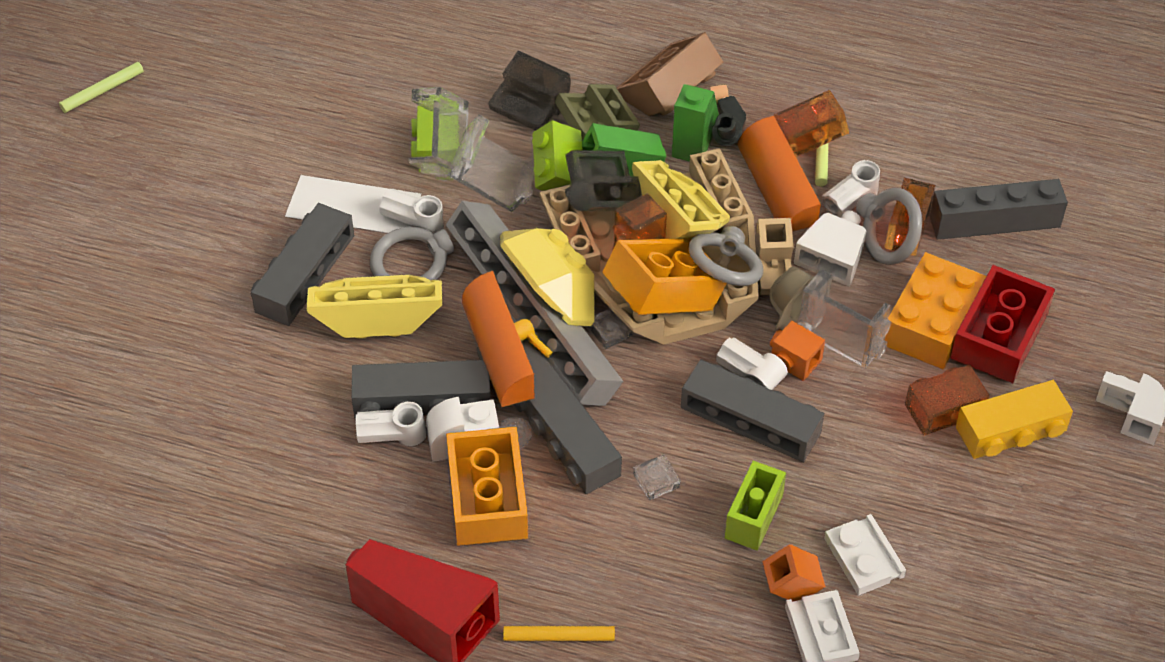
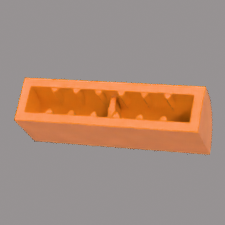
M770 116L750 125L740 136L737 146L773 217L791 218L792 232L811 227L819 219L821 204L774 116Z
M493 271L487 272L474 279L465 288L462 295V305L501 407L535 398L534 373Z

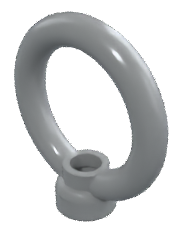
M889 188L878 195L868 193L860 198L856 211L864 218L863 227L866 229L865 245L871 256L878 262L886 265H894L904 261L915 250L922 232V213L915 197L902 188ZM896 200L900 201L907 209L909 229L906 239L900 248L893 252H887L878 243L876 224L886 214L885 205Z
M726 227L720 234H698L689 243V254L694 263L705 273L719 281L732 285L748 286L758 282L763 275V264L760 258L752 249L744 244L745 235L737 227ZM731 241L736 246L730 247L726 245L725 242ZM708 245L718 246L721 252L727 256L738 255L748 264L750 271L735 272L723 268L711 261L704 254L702 247Z
M403 227L387 233L375 244L370 255V269L373 276H391L383 267L385 252L397 242L413 239L426 243L434 257L430 269L419 277L437 280L445 269L447 255L454 252V246L445 229L432 233L419 227Z

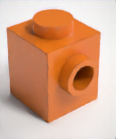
M792 320L783 330H777L770 341L771 353L778 356L785 363L790 374L802 381L822 361L825 339Z
M791 544L762 561L770 593L787 600L792 599L793 602L802 600L804 596L814 595L826 587L818 557Z

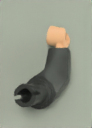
M727 85L711 86V91L715 93L719 112L712 134L718 144L731 146L739 140L742 134L746 113L735 96L728 95Z

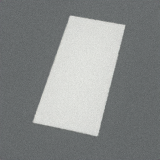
M301 175L285 215V217L303 219L307 213H311L319 202L352 215L353 228L389 233L395 229L411 227L409 224L380 214L379 207L382 197L388 188ZM398 190L400 192L415 196L417 198L421 197L420 193Z

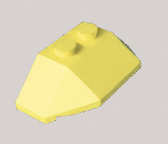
M662 160L633 162L632 172L639 210L664 239H692L698 234H710L729 222L730 215L699 183L681 172L668 169L669 165Z
M535 228L502 232L500 235V247L537 294L551 308L561 313L562 319L568 325L592 326L594 323V273L586 265L585 258L569 244L568 237L558 229Z
M414 275L343 278L325 283L320 287H309L307 313L344 338L396 337L412 334L442 306V281L429 280Z

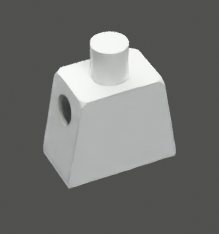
M850 210L845 211L841 218L830 213H824L797 241L794 264L817 274L824 273L827 278L850 287L863 251L866 229L859 225L861 223L860 216Z

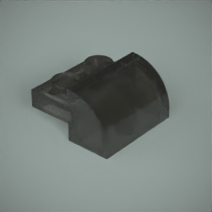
M518 50L503 71L504 81L494 93L488 105L490 110L536 131L547 124L554 114L560 115L561 112L555 104V100L559 93H569L571 78L569 73Z
M572 150L565 155L571 186L565 189V194L569 203L576 210L637 211L645 207L638 176H630L624 151Z

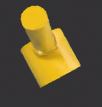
M521 319L514 323L521 341L528 339L546 358L552 355L553 352L535 334L530 320Z

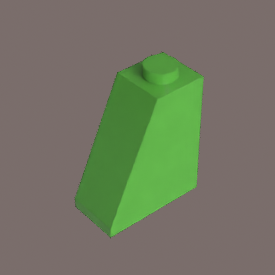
M687 84L683 85L674 105L672 157L690 162V155L708 150L713 138L712 130L719 116L714 91Z
M592 123L582 140L585 186L581 189L634 181L632 172L633 162L657 160L665 162L666 151L663 148L659 134Z

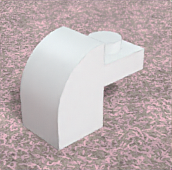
M1106 371L1096 401L1127 412L1121 434L1154 446L1165 418V389L1158 381L1144 373L1140 383L1124 376Z
M458 396L442 401L430 410L426 418V426L432 462L448 459L446 433L499 428L494 399L460 404Z

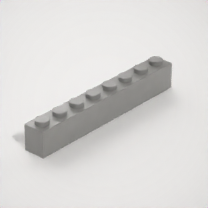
M461 201L447 222V228L482 275L493 271L511 315L517 321L521 319L531 321L535 334L553 352L546 359L582 405L606 406L624 381L583 327L568 325L562 319L561 313L551 308L537 294L500 247V235L502 232L509 230L489 204Z

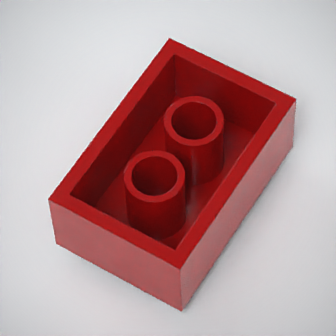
M992 265L956 333L950 358L1014 383L1049 313L1055 288Z

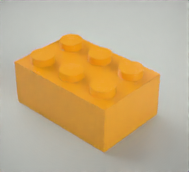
M691 239L618 240L602 271L612 283V287L630 304V308L638 315L713 311L727 284L711 277L694 263L688 248Z
M925 252L886 321L882 345L944 370L951 356L956 333L981 288L986 275Z
M517 427L446 433L457 546L528 539V514Z

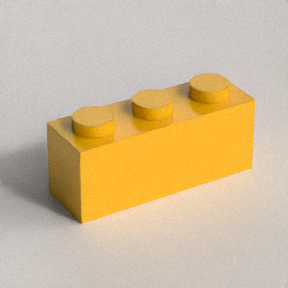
M1050 380L961 407L956 429L973 459L983 456L992 457L1012 447H1025L1035 440L1045 437L1054 438L1067 431L1073 410L1055 381Z

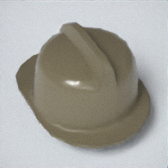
M793 266L774 282L770 291V301L780 315L775 332L779 329L783 330L791 320L796 322L804 309L816 299L826 283L824 273L812 276L804 270Z

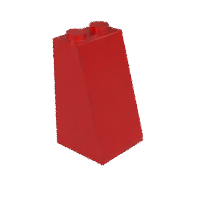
M371 539L361 549H355L345 564L352 603L437 662H464L500 621L498 583L491 578Z

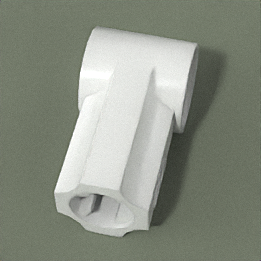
M869 160L855 163L851 174L822 196V203L827 212L842 217L845 211L856 207L860 198L865 194L874 193L877 195L880 179L879 166Z
M387 189L384 193L379 207L381 215L429 230L432 233L444 228L443 207L439 198L431 195L417 198L395 189Z
M729 337L722 344L716 356V362L734 374L750 378L755 383L771 390L788 373L785 363L778 356L772 353L761 355L736 338L731 339Z
M414 402L400 403L394 410L357 412L356 414L358 443L398 440L405 446H415L422 443L427 435L422 408Z

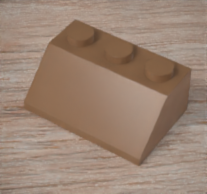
M706 32L670 43L621 83L617 90L627 103L646 115L650 116L661 113L664 116L674 110V105L684 84L696 86L700 82L704 83L716 75L715 69L724 62Z

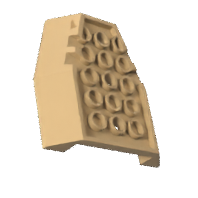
M720 148L690 155L689 173L684 175L699 183L730 215L729 222L712 233L720 234L726 227H737L745 235L744 244L756 253L754 215ZM570 185L540 192V198L553 229L562 231L568 237L569 244L585 258L586 265L594 273V292L634 333L663 345L725 329L758 300V282L748 286L727 283L713 311L638 315L630 308V304L612 287V283L602 273L618 240L664 239L644 216L638 217L636 214H633L635 211H640L635 186L576 200ZM731 241L725 242V244L730 247L736 246ZM708 245L702 247V250L717 265L735 272L750 271L748 264L738 255L727 256L721 252L718 246Z

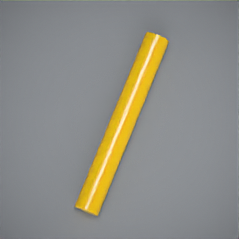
M504 626L503 640L615 641V626Z

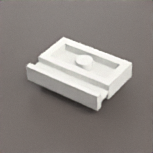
M872 514L867 515L866 519L861 521L856 519L825 531L824 540L858 596L889 584L895 578H904L906 569Z
M837 590L804 596L802 600L793 602L792 599L786 600L785 609L803 662L858 661L860 653Z

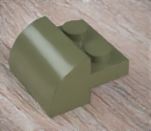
M589 84L585 93H559L555 100V104L568 125L581 130L582 140L592 123L637 131L640 127L638 120L615 85Z

